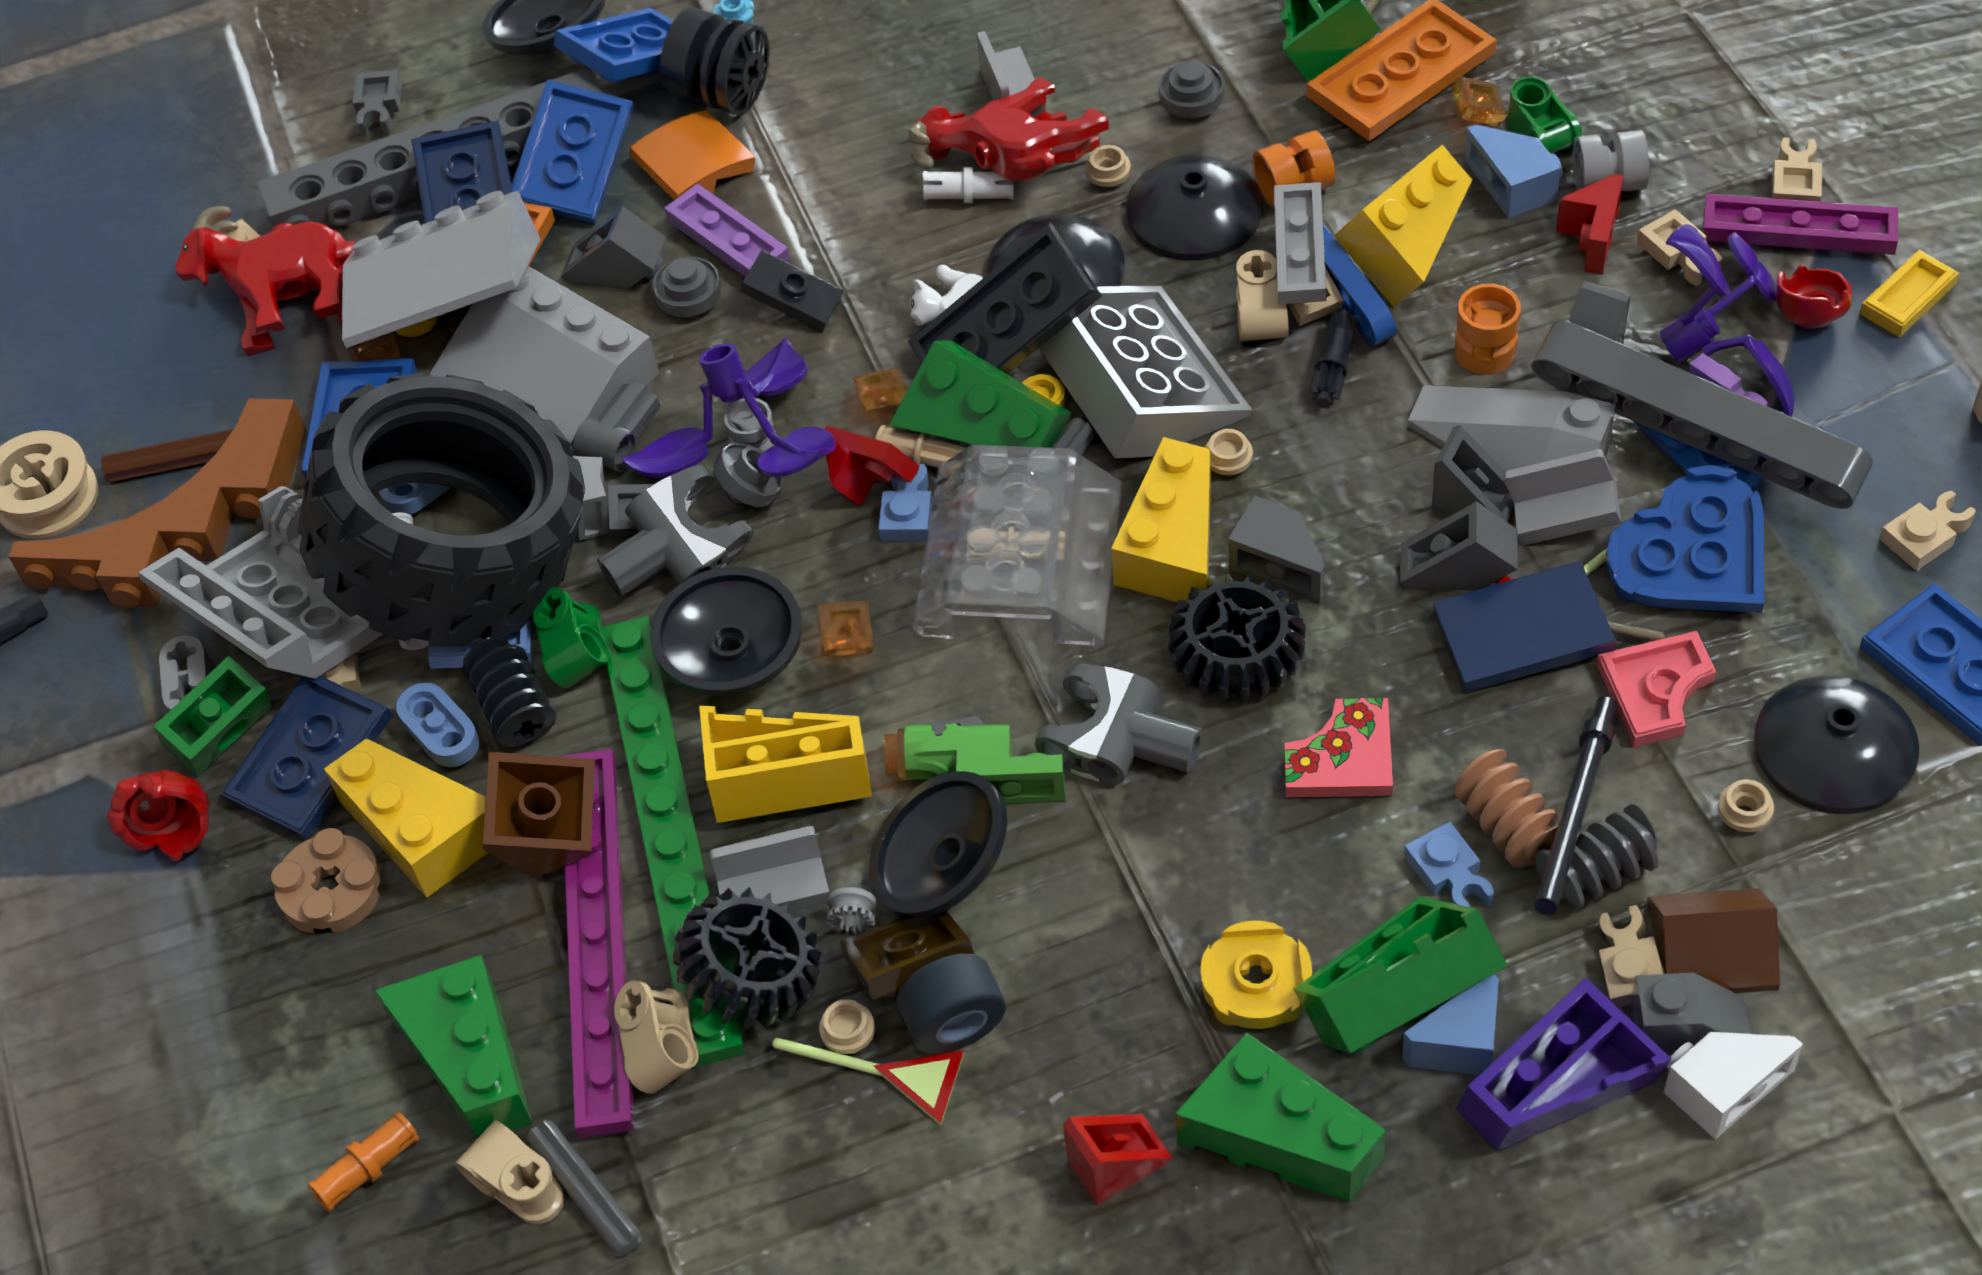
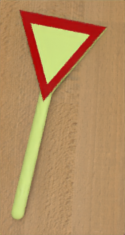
M775 1038L772 1042L775 1049L882 1076L940 1126L965 1050L877 1064L781 1038Z

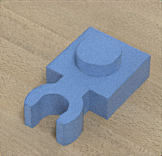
M919 464L918 474L911 483L891 478L893 491L882 492L879 520L881 541H929L933 501L931 491H926L929 481L925 464Z
M1451 822L1404 846V858L1433 896L1448 890L1451 894V903L1470 907L1464 897L1475 895L1482 900L1486 907L1493 905L1494 891L1492 885L1485 878L1475 875L1480 870L1479 858Z

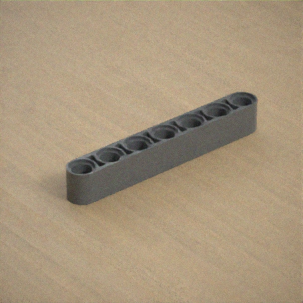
M1554 322L1531 363V369L1534 374L1552 386L1566 392L1615 404L1616 414L1833 508L1846 509L1853 505L1873 465V459L1870 454L1854 443L1572 322Z

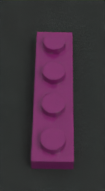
M1706 194L1702 233L1706 235V241L1728 242V236L1735 232L1748 244L1895 255L1898 245V207Z

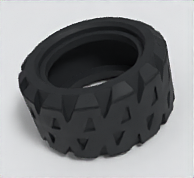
M419 373L390 377L384 385L375 388L373 385L367 384L340 401L339 411L328 412L314 434L297 528L298 534L301 535L300 553L312 579L324 578V595L349 617L358 615L370 622L369 627L374 631L402 641L412 638L429 641V646L463 647L471 644L477 638H482L483 640L488 637L502 638L523 628L528 619L533 620V611L543 600L548 590L552 587H559L560 583L564 580L583 511L582 503L585 494V484L579 460L573 458V448L570 442L554 422L542 419L532 404L506 390L499 391L486 386L482 381L454 375L433 377ZM405 483H428L448 486L472 494L487 502L502 515L508 526L491 533L476 536L437 533L419 528L397 518L386 510L373 494L385 488Z

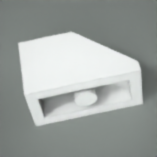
M1710 1032L1695 1046L1687 1042L1671 1056V1061L1667 1065L1669 1074L1664 1093L1716 1140L1795 1071L1803 1044L1794 1036Z

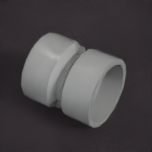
M1643 130L1614 133L1611 140H1607L1603 134L1576 136L1573 144V173L1576 190L1578 191L1613 174L1624 175L1622 192L1646 190L1649 181V152Z

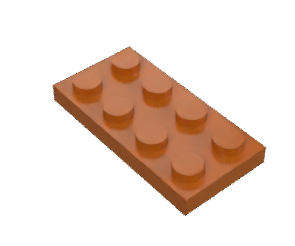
M1428 0L1308 82L1307 97L1365 139L1371 141L1495 54L1497 39L1440 1Z

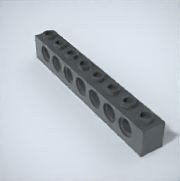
M589 67L552 80L603 93L592 69ZM546 82L256 182L273 226L275 227L283 223L296 225L311 221L326 225L333 230L421 199L411 139L499 120L508 167L519 165Z

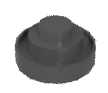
M1194 61L1178 63L1168 68L1160 78L1159 98L1161 105L1169 113L1178 117H1203L1214 112L1222 104L1224 81L1222 74L1211 65Z
M682 257L671 260L658 270L654 275L652 283L657 305L665 313L675 317H692L706 312L719 300L722 289L716 267L709 261L699 257Z
M730 443L722 449L715 459L713 469L723 493L728 499L737 504H747L755 507L768 506L776 499L782 491L784 481L782 477L766 476L759 470L758 458L764 451L743 443Z

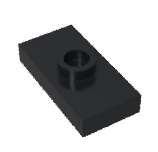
M761 250L743 280L740 292L823 332L841 301L844 290Z

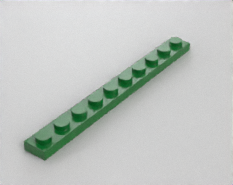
M644 616L603 626L602 631L610 651L607 666L673 987L675 990L685 994L687 998L689 985L677 982L676 972L679 967L672 963L674 959L673 952L676 947L675 937L680 925H684L688 912L695 905L700 906L702 901L710 894L663 676L651 646V623L649 616ZM702 999L687 1000L693 1038L698 1048V1060L692 1068L745 1055L738 1018L733 1017L731 1021L723 1025L722 1013L712 1010L703 1015L704 1001Z

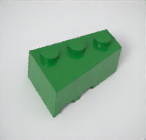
M1284 0L1285 10L1281 11V21L1286 26V39L1283 40V50L1308 82L1332 67L1356 48L1364 45L1371 37L1381 31V28L1362 0Z
M934 341L889 425L1026 456L1038 457L1044 456L1056 441L1072 413L955 342Z
M1420 896L1293 990L1323 1044L1352 1053L1368 1048L1379 1037L1506 968L1508 965L1478 909Z
M482 955L375 990L392 1024L402 1034L419 1061L429 1071L443 1094L476 1139L495 1120L511 1131L533 1124L496 987Z
M1248 1033L1242 1037L1175 1114L1177 1145L1192 1150L1198 1146L1228 1156V1162L1246 1167V1164L1249 1163L1280 1174L1281 1180L1347 1202L1353 1199L1384 1161L1386 1129Z

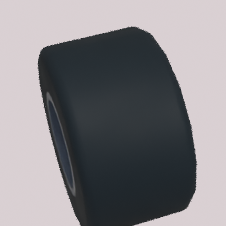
M956 954L943 957L925 965L906 980L900 987L896 997L899 1011L916 1047L927 1053H946L959 1050L977 1042L1001 1022L1007 1009L1004 997L986 960L975 954Z

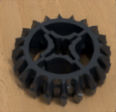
M1228 573L1224 583L1217 584L1208 577L1206 590L1191 586L1188 600H1178L1175 615H1171V620L1168 623L1170 635L1167 638L1168 651L1171 652L1176 672L1184 673V680L1187 686L1200 683V691H1202L1204 697L1214 690L1219 691V696L1223 702L1228 699L1230 694H1239L1243 702L1246 703L1250 692L1255 691L1263 698H1266L1269 693V685L1283 689L1287 681V675H1296V671L1299 668V660H1302L1303 655H1305L1306 641L1304 639L1306 638V624L1303 622V618H1301L1298 603L1289 602L1286 589L1273 592V585H1271L1269 579L1259 585L1254 584L1250 573L1243 582L1234 581ZM1271 641H1274V642L1267 648V643H1269V642H1271Z
M750 887L742 892L740 897L730 888L721 893L719 898L709 894L700 906L695 905L688 912L684 925H680L676 934V947L673 952L674 959L672 963L679 967L676 972L677 982L689 985L687 1000L702 999L704 1001L703 1015L716 1010L722 1013L723 1025L734 1017L740 1019L745 1030L752 1026L755 1020L767 1029L771 1024L775 1023L776 1019L786 1022L788 1018L793 1016L795 1010H800L801 1007L806 1005L811 995L810 991L814 990L819 980L818 974L820 970L818 967L821 963L820 957L822 952L815 949L817 934L804 931L806 928V917L793 918L790 915V902L781 907L773 904L771 892L762 899L755 898ZM746 950L749 951V956L747 959V962L749 963L748 966L745 965V961L748 955L747 953H745Z

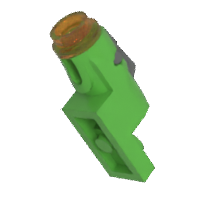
M972 716L945 722L934 721L918 725H907L905 728H898L897 734H885L884 762L886 775H899L900 781H927L941 774L967 771L987 779L1000 792L1005 804L1065 801L1062 755L1031 753L1026 756L1013 757L1010 725H985L978 716Z

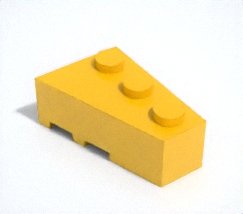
M1441 145L1362 209L1334 235V238L1393 307L1425 281L1472 179L1447 149Z
M1163 437L1111 548L1114 585L1174 602L1188 600L1191 586L1201 590L1207 589L1211 503L1210 449Z
M699 706L706 782L717 823L872 797L859 716L794 712L793 719L764 717L763 710L746 709L745 716L717 714L715 707Z
M367 738L324 768L339 802L426 898L488 853L482 850L486 796Z

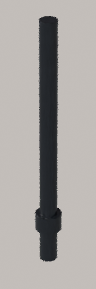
M1604 696L1597 699L1592 717L1583 724L1579 737V744L1582 748L1534 904L1535 909L1543 915H1553L1557 911L1602 755L1610 750L1615 730L1612 721L1617 704L1610 697Z

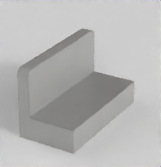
M986 32L976 33L980 71L993 101L1027 89L1029 84L1035 79L1021 47L995 53ZM1046 104L1036 107L1028 114L1037 116L1044 110L1046 111Z
M1601 449L1504 472V483L1514 502L1517 536L1522 546L1621 524L1617 483Z
M813 826L719 847L709 851L720 895L727 888H730L740 897L741 893L750 887L754 897L762 899L771 892L772 903L781 907L790 902L791 912L828 904L830 893Z

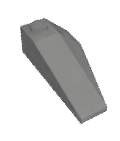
M1424 385L1408 418L1407 426L1443 447L1453 427L1461 425L1505 472L1596 449H1601L1605 455L1611 440L1616 405L1562 391Z

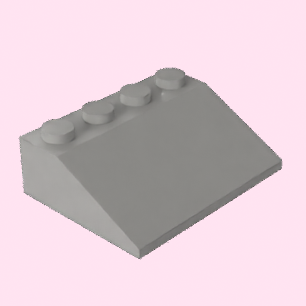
M518 190L503 195L502 191H495L478 199L476 206L461 210L460 206H453L439 212L435 216L434 221L420 225L417 220L411 221L396 228L392 236L379 240L377 235H373L356 242L352 246L353 251L343 264L342 341L345 347L354 346L516 289L541 240Z
M527 266L516 289L471 305L429 375L433 377L454 375L479 380L486 386L499 391L506 390L532 404L542 419L553 421L573 448L574 438L580 425L587 418L598 419L624 384H629L631 380H635L648 385L659 374L650 336Z
M1162 286L1097 287L1102 297L1039 348L1114 458L1155 456L1163 437L1187 443L1247 418L1252 411L1246 400Z

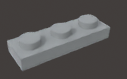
M1321 182L1274 185L1279 304L1327 301Z

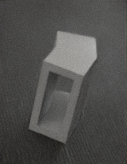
M573 456V458L578 459L580 462L585 484V494L582 503L583 511L577 529L579 541L609 535L602 457Z

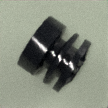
M688 7L680 12L673 21L664 40L660 57V78L663 89L672 97L693 103L702 104L705 102L710 108L720 109L734 115L744 114L750 110L758 99L766 80L770 58V45L767 33L762 26L744 23L743 21L731 18L725 20L722 15Z

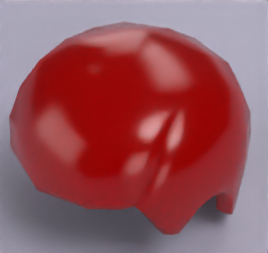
M1799 265L1794 274L1789 278H1786L1784 272L1780 271L1778 273L1776 285L1777 306L1783 316L1792 324L1804 329L1821 328L1832 324L1848 312L1852 303V288L1841 273L1825 268L1808 269L1804 265Z

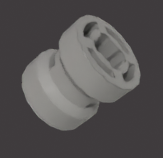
M744 398L733 402L726 409L724 423L726 432L729 435V444L743 443L759 448L762 451H766L774 446ZM755 398L773 428L771 409L767 403Z

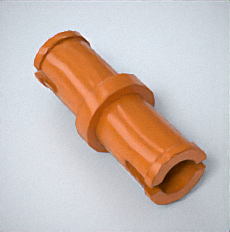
M396 1112L391 1119L361 1143L354 1140L345 1147L347 1154L316 1179L308 1182L307 1187L318 1203L330 1213L337 1204L367 1180L374 1183L382 1176L381 1169L410 1145L418 1142L420 1138L412 1124L400 1112Z

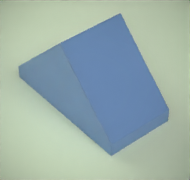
M1493 974L1462 991L1404 1032L1402 1060L1408 1067L1480 1075L1491 1065L1499 979L1496 975Z

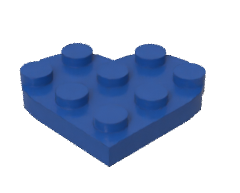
M1707 465L1688 469L1685 476L1674 480L1669 488L1667 486L1664 489L1660 507L1638 510L1634 513L1633 518L1621 523L1617 530L1614 529L1612 531L1605 561L1609 578L1614 583V590L1617 596L1625 601H1634L1656 608L1761 613L1764 606V511L1760 494L1757 490L1753 493L1748 484L1736 478L1737 472L1729 468Z

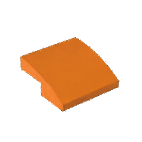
M707 110L669 122L641 138L629 149V155L674 200L696 184L701 185L714 194L717 179L753 172L756 158Z

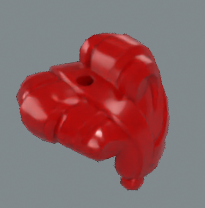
M160 770L142 773L137 777L119 782L111 799V808L107 812L108 825L112 833L118 836L125 845L137 851H145L158 846L163 854L169 856L175 862L183 857V853L196 849L203 842L209 827L208 809L210 808L207 793L203 790L200 782L176 771ZM148 801L146 806L140 807L142 802Z

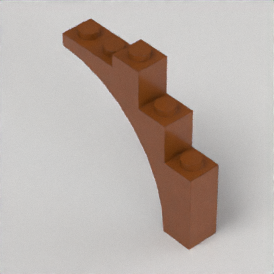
M248 398L236 427L217 454L189 481L163 500L125 520L91 532L52 540L14 541L8 558L24 585L39 589L49 587L79 588L82 590L103 589L111 605H119L126 608L136 606L158 607L162 594L141 581L138 574L139 571L177 548L182 549L198 561L213 562L222 555L234 516L249 519L262 517L258 499L281 486L289 488L306 433L305 425L295 401L292 399Z

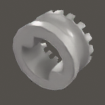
M854 887L840 888L830 893L828 897V907L830 910L826 916L827 925H830V929H836L838 933L844 929V934L849 935V930H852L853 935H858V931L863 933L875 926L873 912L876 909V898L872 893Z

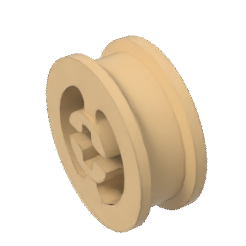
M33 431L12 438L0 446V524L8 532L26 539L50 538L74 528L90 513L97 500L98 481L92 468L87 463L82 448L73 438L56 431Z

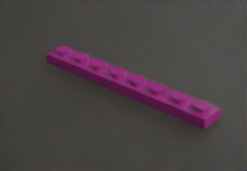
M612 749L561 756L595 759L591 855L565 866L575 1130L579 1138L635 1130L633 1085L624 1068V1052L619 1026L614 1013L616 997L620 989L627 983L617 772L616 759Z

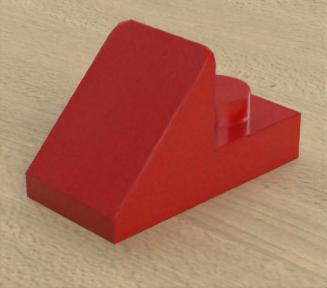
M1613 174L1575 191L1559 201L1556 230L1560 233L1580 236L1578 251L1587 252L1585 272L1603 274L1620 207L1624 175Z
M827 425L825 427V430L831 433L836 443L835 450L826 455L830 482L835 489L855 504H863L875 479L885 483H889L891 478L909 483L914 479L920 466L891 443Z

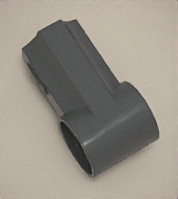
M631 380L629 384H624L598 419L590 417L580 425L574 438V454L581 457H602L603 467L619 473L624 472L628 467L623 463L621 456H630L636 453L637 438L661 407L658 396L651 392L646 384Z

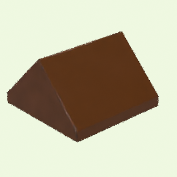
M489 752L482 850L531 878L589 857L592 844L595 759Z
M1759 888L1648 896L1647 904L1653 935L1659 947L1665 974L1696 973L1734 993L1779 990L1780 968L1777 907Z

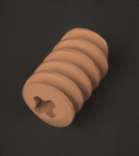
M1496 749L1477 757L1466 767L1455 786V796L1462 805H1467V811L1474 820L1480 821V827L1486 835L1492 836V842L1497 849L1505 852V859L1512 867L1520 869L1535 865L1534 857L1536 852L1541 849L1550 850L1558 826H1554L1559 816L1554 809L1541 811L1546 802L1544 797L1540 793L1529 795L1533 788L1531 781L1528 778L1517 779L1521 771L1516 763L1504 764L1508 756L1507 752Z

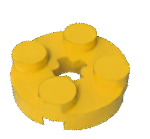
M1245 921L1231 925L1222 931V938L1214 942L1211 948L1209 944L1201 960L1202 991L1206 1001L1214 1009L1216 1018L1225 1025H1237L1250 1029L1270 1028L1284 1022L1288 1023L1296 1020L1302 1013L1303 1006L1293 989L1312 975L1311 958L1306 947L1299 939L1297 944L1293 938L1285 935L1284 928L1267 921ZM1254 965L1261 966L1262 973L1271 974L1270 978L1258 984L1251 983L1242 976L1248 975L1250 966Z

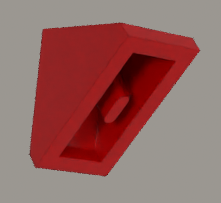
M1143 1114L1069 1117L1063 1124L1067 1161L1097 1205L1164 1167L1173 1158Z

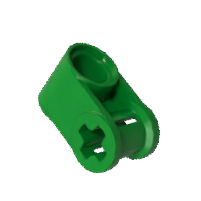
M1530 76L1520 78L1513 83L1510 91L1506 123L1508 129L1512 133L1538 138L1550 154L1565 148L1573 150L1575 137L1583 136L1581 126L1576 116L1564 106L1549 84L1543 79Z
M559 587L550 588L543 600L533 611V620L537 627L544 669L556 684L568 689L608 662L610 651L604 639L598 609L589 603L578 604L571 600L568 592Z

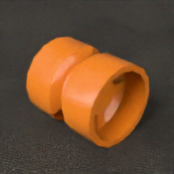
M1316 130L1290 138L1286 147L1281 143H1276L1257 150L1252 155V167L1256 183L1263 198L1271 207H1275L1274 185L1321 182L1322 190L1333 186L1335 183L1336 172L1330 149L1322 135Z
M1480 284L1470 287L1461 295L1458 301L1454 346L1455 358L1462 367L1470 372L1480 375H1493L1506 370L1514 362L1517 354L1521 304L1516 294L1507 287L1497 284Z

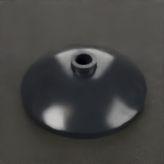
M499 0L485 16L483 32L488 43L493 48L508 54L540 55L559 50L554 47L556 30L596 21L604 8L606 0Z
M1207 155L1179 156L1153 166L1136 180L1129 191L1126 202L1128 225L1139 242L1162 256L1188 261L1220 257L1241 247L1256 232L1263 212L1261 191L1251 175L1234 163Z
M1071 214L1041 215L1017 224L998 239L990 252L987 262V274H989L1047 224L1052 222L1060 229L1096 287L1121 286L1125 274L1124 253L1117 238L1101 224Z
M723 567L699 573L675 587L657 608L651 624L650 640L657 664L663 673L675 684L702 695L730 696L745 693L765 685L777 677L790 664L801 643L803 622L796 598L781 581L756 569Z
M1814 676L1784 686L1770 697L1763 706L1754 732L1756 757L1761 769L1770 782L1779 791L1797 803L1827 813H1863L1890 803L1909 785L1919 759V739L1915 726L1900 704L1875 686L1842 676ZM1836 722H1842L1849 726H1842L1837 724Z
M967 771L941 774L925 781L909 792L894 807L882 824L871 850L869 878L873 892L879 901L900 916L924 918L951 909L972 895L993 870L1004 845L1008 818L1006 805L1000 792L984 777Z

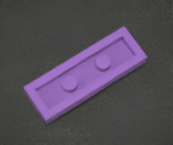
M699 184L693 186L664 208L667 221L744 277L748 274L761 250L787 263L790 261L789 251L785 245Z

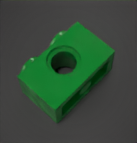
M227 656L153 727L161 745L196 777H199L271 708L266 688L233 658Z

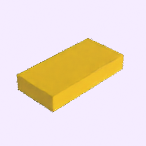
M1918 250L1862 303L1860 315L1900 338L1956 285L1959 272Z

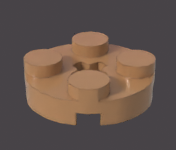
M334 828L323 829L315 837L296 846L281 863L276 865L271 874V881L275 889V899L283 915L289 923L304 932L315 933L313 928H330L332 933L349 929L369 915L376 906L380 896L377 889L380 878L382 879V873L372 850L358 838L343 835L341 831ZM328 876H336L335 880L338 885L330 890L324 886L316 890L322 879Z

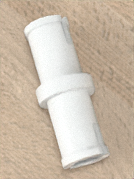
M964 167V172L923 171V200L964 199V203H973V199H1013V181L1007 180L995 172H973V167Z

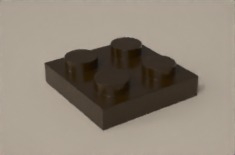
M947 910L924 918H908L903 916L840 941L847 963L872 1000L879 997L891 998L897 996L900 987L906 980L929 963L956 954H974L970 939Z

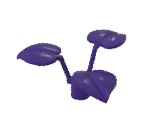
M1685 224L1671 233L1666 244L1686 255L1711 286L1687 312L1679 316L1677 321L1660 331L1664 345L1679 363H1683L1702 350L1706 356H1710L1716 351L1736 346L1747 348L1773 385L1782 404L1783 413L1792 417L1795 404L1794 389L1785 369L1769 348L1761 340L1757 342L1751 335L1717 342L1714 339L1720 333V329L1713 317L1755 284L1769 303L1775 302L1777 298L1774 279L1765 266L1758 261L1756 254L1748 243L1737 233L1733 232L1728 236V243L1736 259L1748 273V277L1745 282L1730 292L1729 285L1721 272V266L1703 236L1692 225ZM1716 293L1722 297L1719 302L1708 310H1701Z
M783 338L777 346L746 372L733 344H720L706 350L699 357L700 365L708 381L700 385L703 394V430L694 427L675 430L655 440L641 451L630 456H621L625 466L642 476L653 478L668 477L697 465L708 455L709 451L705 443L709 442L713 437V395L719 397L724 403L742 398L745 399L768 439L774 445L764 451L758 458L759 470L766 476L782 477L797 473L815 463L820 457L833 452L836 448V443L830 432L819 427H802L790 433L785 439H782L775 433L756 402L755 398L760 394L773 396L788 390L799 383L808 372L805 360L794 350L790 342Z

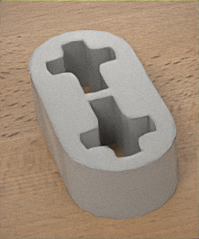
M190 635L178 636L169 640L160 651L159 665L162 699L168 712L186 696V690L195 688L211 672V662L201 641ZM188 656V670L181 671L179 665L183 663V657Z

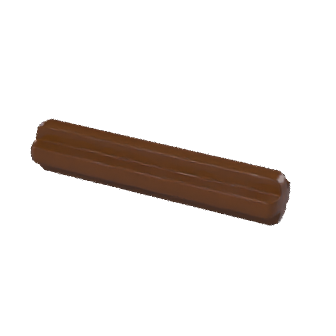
M234 429L106 454L101 458L102 472L108 482H116L208 463L217 454Z

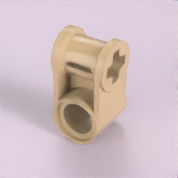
M1263 250L1246 252L1239 258L1236 266L1238 283L1236 290L1237 321L1240 342L1288 337L1287 305L1279 304L1277 260L1271 253Z
M632 980L626 983L620 989L614 1006L615 1019L619 1026L625 1058L624 1068L628 1078L635 1087L647 1094H653L697 1063L698 1048L693 1038L688 1001L685 994L679 990L668 988L659 992L651 990L644 982Z
M496 1120L489 1125L455 1162V1166L461 1174L477 1189L489 1197H494L527 1223L543 1224L549 1222L559 1214L564 1205L565 1195L563 1188L553 1177L551 1167L547 1161L526 1146L511 1130Z

